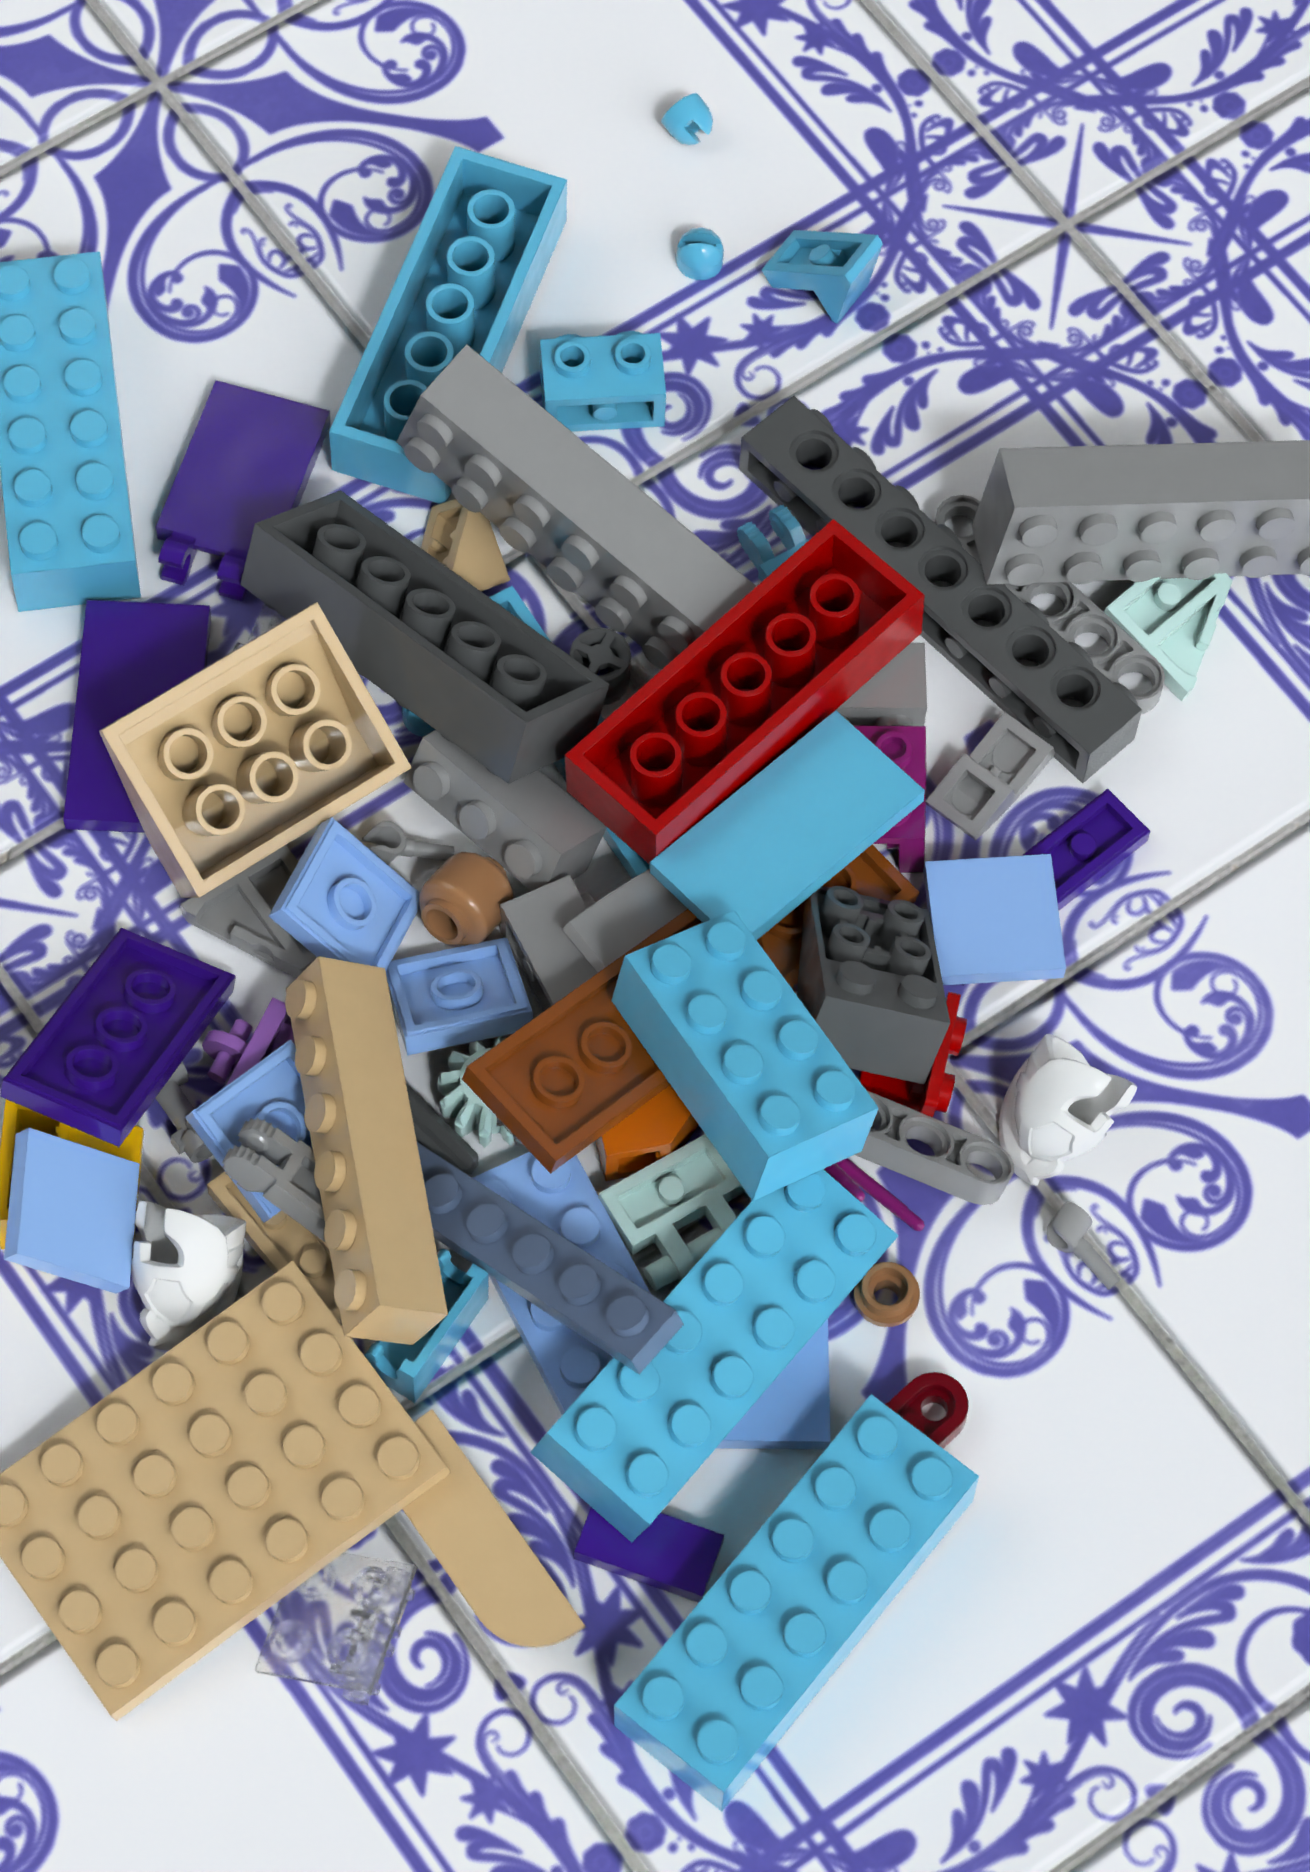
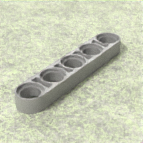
M966 495L952 496L944 500L938 507L935 523L937 525H945L949 518L959 515L969 517L974 521L980 501ZM974 534L966 537L957 536L962 544V548L981 564ZM1071 582L1033 583L1026 586L1005 584L1023 603H1031L1034 596L1042 593L1054 594L1059 597L1064 603V609L1055 615H1045L1049 626L1068 643H1075V638L1082 633L1092 632L1102 636L1108 644V649L1101 654H1088L1094 667L1112 683H1119V678L1128 672H1137L1145 675L1150 680L1152 689L1145 694L1133 695L1138 706L1142 709L1141 714L1154 709L1160 700L1165 681L1163 667L1155 657L1147 652Z
M867 1091L879 1109L872 1124L875 1130L869 1132L862 1152L855 1154L856 1156L971 1203L988 1205L1000 1199L1014 1174V1163L1010 1155L1002 1147L982 1137ZM906 1139H916L924 1142L933 1149L935 1155L927 1156L920 1154L909 1146ZM974 1163L983 1166L993 1174L995 1180L981 1179L969 1170L967 1164Z

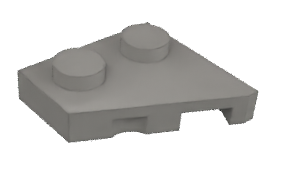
M287 845L200 898H190L181 903L182 915L188 923L295 978L317 958L269 917L272 908L298 864V860Z

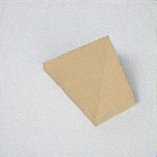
M456 499L432 506L421 549L481 592L510 581L488 518L480 512L475 513L466 509Z

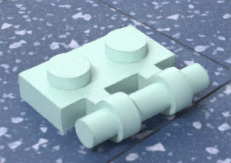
M706 1134L601 1191L598 1198L632 1255L653 1243L658 1247L663 1257L643 1268L647 1282L654 1291H657L675 1280L680 1283L740 1215L736 1216L727 1202L743 1194L744 1188ZM705 1215L713 1229L685 1244L677 1230Z

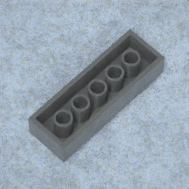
M341 490L255 523L240 585L262 600L267 607L277 611L286 619L318 602L359 675L367 678L394 698L400 706L417 715L441 733L446 740L456 744L484 765L489 772L500 777L508 784L564 758L567 752L597 727L610 684Z

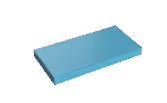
M835 710L650 861V874L701 922H706L735 910L755 939L758 940L924 802L925 790Z

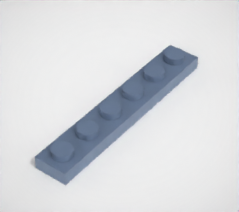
M417 1142L435 1239L471 1263L487 1271L489 1275L638 1374L646 1368L684 1325L675 1309Z

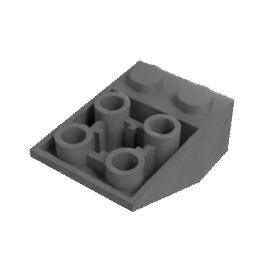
M821 886L804 901L797 996L851 1069L924 1084L949 1028L950 1019L929 910L919 908L905 900L887 901L861 895L843 886Z

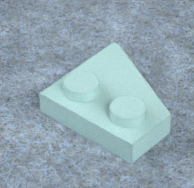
M1226 573L1214 574L1212 577L1202 580H1191L1188 578L1160 579L1161 577L1144 582H1136L1104 610L1108 617L1158 660L1164 670V684L1181 701L1190 694L1198 678L1196 675L1204 653L1209 647L1214 634L1217 617L1224 606L1233 580Z

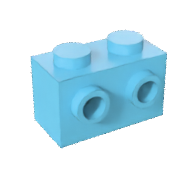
M625 331L611 336L582 337L575 334H567L556 339H540V380L543 408L571 432L665 426L666 386L660 333L642 334L636 331Z

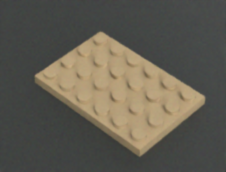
M292 1260L0 1474V1558L110 1716L118 1721L451 1472L351 1337L344 1336L342 1325Z

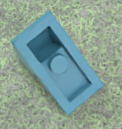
M793 230L763 267L762 272L772 288L814 291L834 323H838L868 286L883 243L880 237L875 234Z

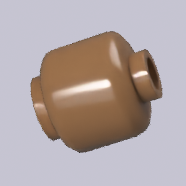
M460 852L449 857L425 882L419 893L421 919L429 933L445 944L460 946L483 942L501 922L500 904L513 899V890L504 868L492 858L469 852Z

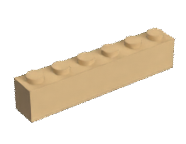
M318 956L286 988L285 1008L291 1019L296 1048L295 1067L301 1078L305 1102L304 1120L306 1128L310 1131L315 1161L314 1180L317 1188L320 1190L325 1220L324 1239L330 1250L335 1279L334 1299L340 1309L345 1337L414 1345L448 1315L386 971L385 968Z

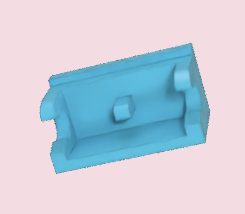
M440 1249L437 1252L448 1315L414 1345L376 1341L364 1355L389 1388L416 1403L489 1299V1273L474 1263L466 1273L450 1261L452 1256L447 1249Z

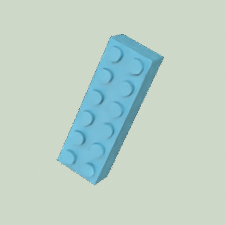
M455 146L329 430L332 471L441 504L448 501L452 492L451 488L434 473L424 472L414 466L406 457L404 448L396 442L420 395L466 344L498 371L503 372L567 221V179Z
M100 251L0 262V472L10 570L18 612L86 604V600L118 601L141 598Z
M824 1169L751 1201L664 1299L663 1302L677 1311L684 1324L640 1374L613 1357L530 1453L632 1543L656 1519L899 1235Z
M871 1394L615 1703L614 1726L722 1812L973 1502L979 1476Z

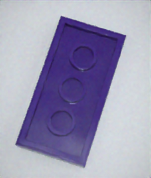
M86 600L63 817L65 829L145 833L99 731L207 667L211 625L210 605Z
M120 928L3 1078L0 1097L120 1147L234 991L236 975Z

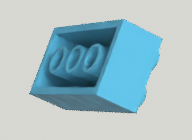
M735 910L624 956L611 1001L752 1201L862 1152L879 1107Z

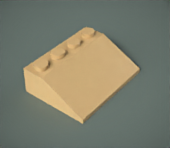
M318 602L313 603L99 731L147 839L181 898H200L412 768Z

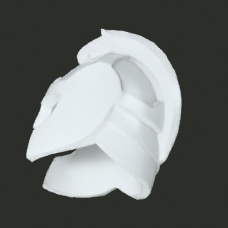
M1051 1034L1044 1035L1035 1050L1031 1052L1030 1057L1017 1071L1001 1106L999 1143L1000 1147L1010 1155L1014 1163V1173L1020 1179L1033 1186H1038L1040 1179L1051 1178L1060 1174L1064 1168L1063 1161L1090 1151L1107 1136L1106 1131L1114 1123V1120L1109 1116L1116 1110L1126 1108L1137 1090V1086L1125 1078L1106 1074L1090 1066L1083 1054L1063 1039Z
M140 1200L135 1216V1225L140 1231L142 1241H134L131 1275L135 1288L145 1305V1309L140 1313V1321L145 1331L151 1337L148 1345L156 1349L169 1351L233 1304L242 1276L246 1221L227 1215L205 1214L197 1216L185 1211L165 1208L151 1201Z

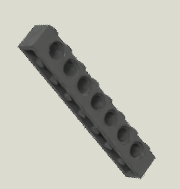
M793 396L741 437L739 470L778 506L784 505L787 507L793 517L795 516L801 524V527L812 537L834 519L925 595L922 633L920 635L999 708L1053 746L1055 750L1053 757L1080 782L1084 783L1135 739L1142 709L1138 706L1134 695L1121 683H1112L1094 667L1088 653L1074 642L1068 643L1049 626L1047 618L1038 607L1029 602L1023 603L1005 584L986 585L982 565L962 548V544L956 534L943 524L937 525L921 511L917 501L907 489L899 485L894 486L880 474L866 452L858 447H850L834 432L829 420L816 409L809 410L801 401ZM817 465L820 466L822 469L810 470L803 466ZM859 503L865 507L860 509H854L846 506L845 504ZM899 541L908 546L897 548L889 545L888 542ZM943 580L952 586L939 587L930 581ZM974 620H989L993 622L995 626H980L976 624ZM1031 659L1037 662L1039 666H1024L1017 660ZM1072 698L1080 701L1084 706L1071 707L1064 704L1061 700Z

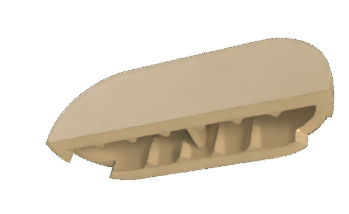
M433 1409L417 1419L414 1423L447 1465L451 1473L402 1510L478 1619L490 1632L510 1644L527 1648L556 1645L583 1630L586 1626Z

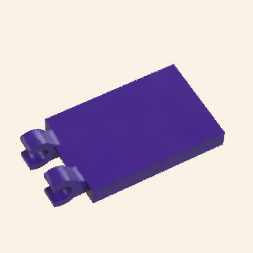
M215 380L156 525L157 539L164 541L158 558L159 563L165 564L160 575L161 580L184 586L199 550L223 557L217 572V579L223 580L218 591L219 595L243 601L247 589L240 584L254 525L299 506L331 425L329 410Z

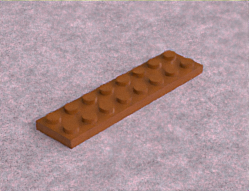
M873 844L823 885L825 887L843 886L861 895L887 901L905 900L913 904L920 893ZM804 901L757 940L794 992H797ZM686 909L466 1067L462 1080L550 1174L670 1086L668 1080L611 1000L625 955L703 923L689 909Z

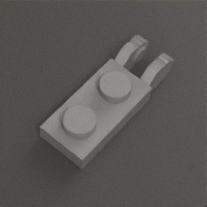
M250 1118L249 1122L246 1121L238 1134L240 1137L238 1141L242 1145L240 1147L235 1145L233 1149L230 1148L222 1162L224 1164L223 1169L226 1171L225 1174L229 1175L231 1180H236L237 1184L246 1191L264 1193L262 1196L325 1242V1220L320 1190L317 1188L314 1180L315 1161L313 1149L301 1140L296 1142L279 1128L272 1127V1123H267L265 1119L259 1120L256 1118L253 1120Z

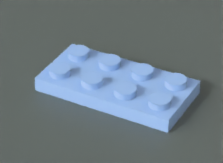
M528 1152L473 1177L479 1183L650 1293L605 1207L599 1200L598 1194L577 1155L551 1174L531 1152ZM489 1275L560 1413L563 1415L613 1357Z

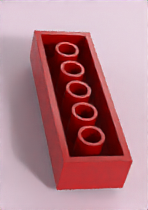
M832 519L565 754L567 792L650 865V861L837 710L922 633L925 595L836 520Z

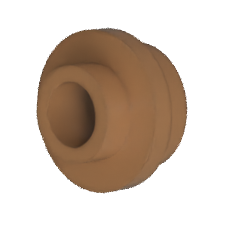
M893 1262L875 1263L854 1287L853 1297L858 1312L865 1320L881 1327H894L905 1323L913 1316L919 1304L920 1289L916 1278L907 1268ZM880 1289H890L895 1292L898 1301L891 1305H884L876 1300L874 1294Z

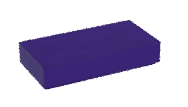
M591 1507L574 1550V1559L699 1603L705 1595L725 1535L660 1513L631 1543Z

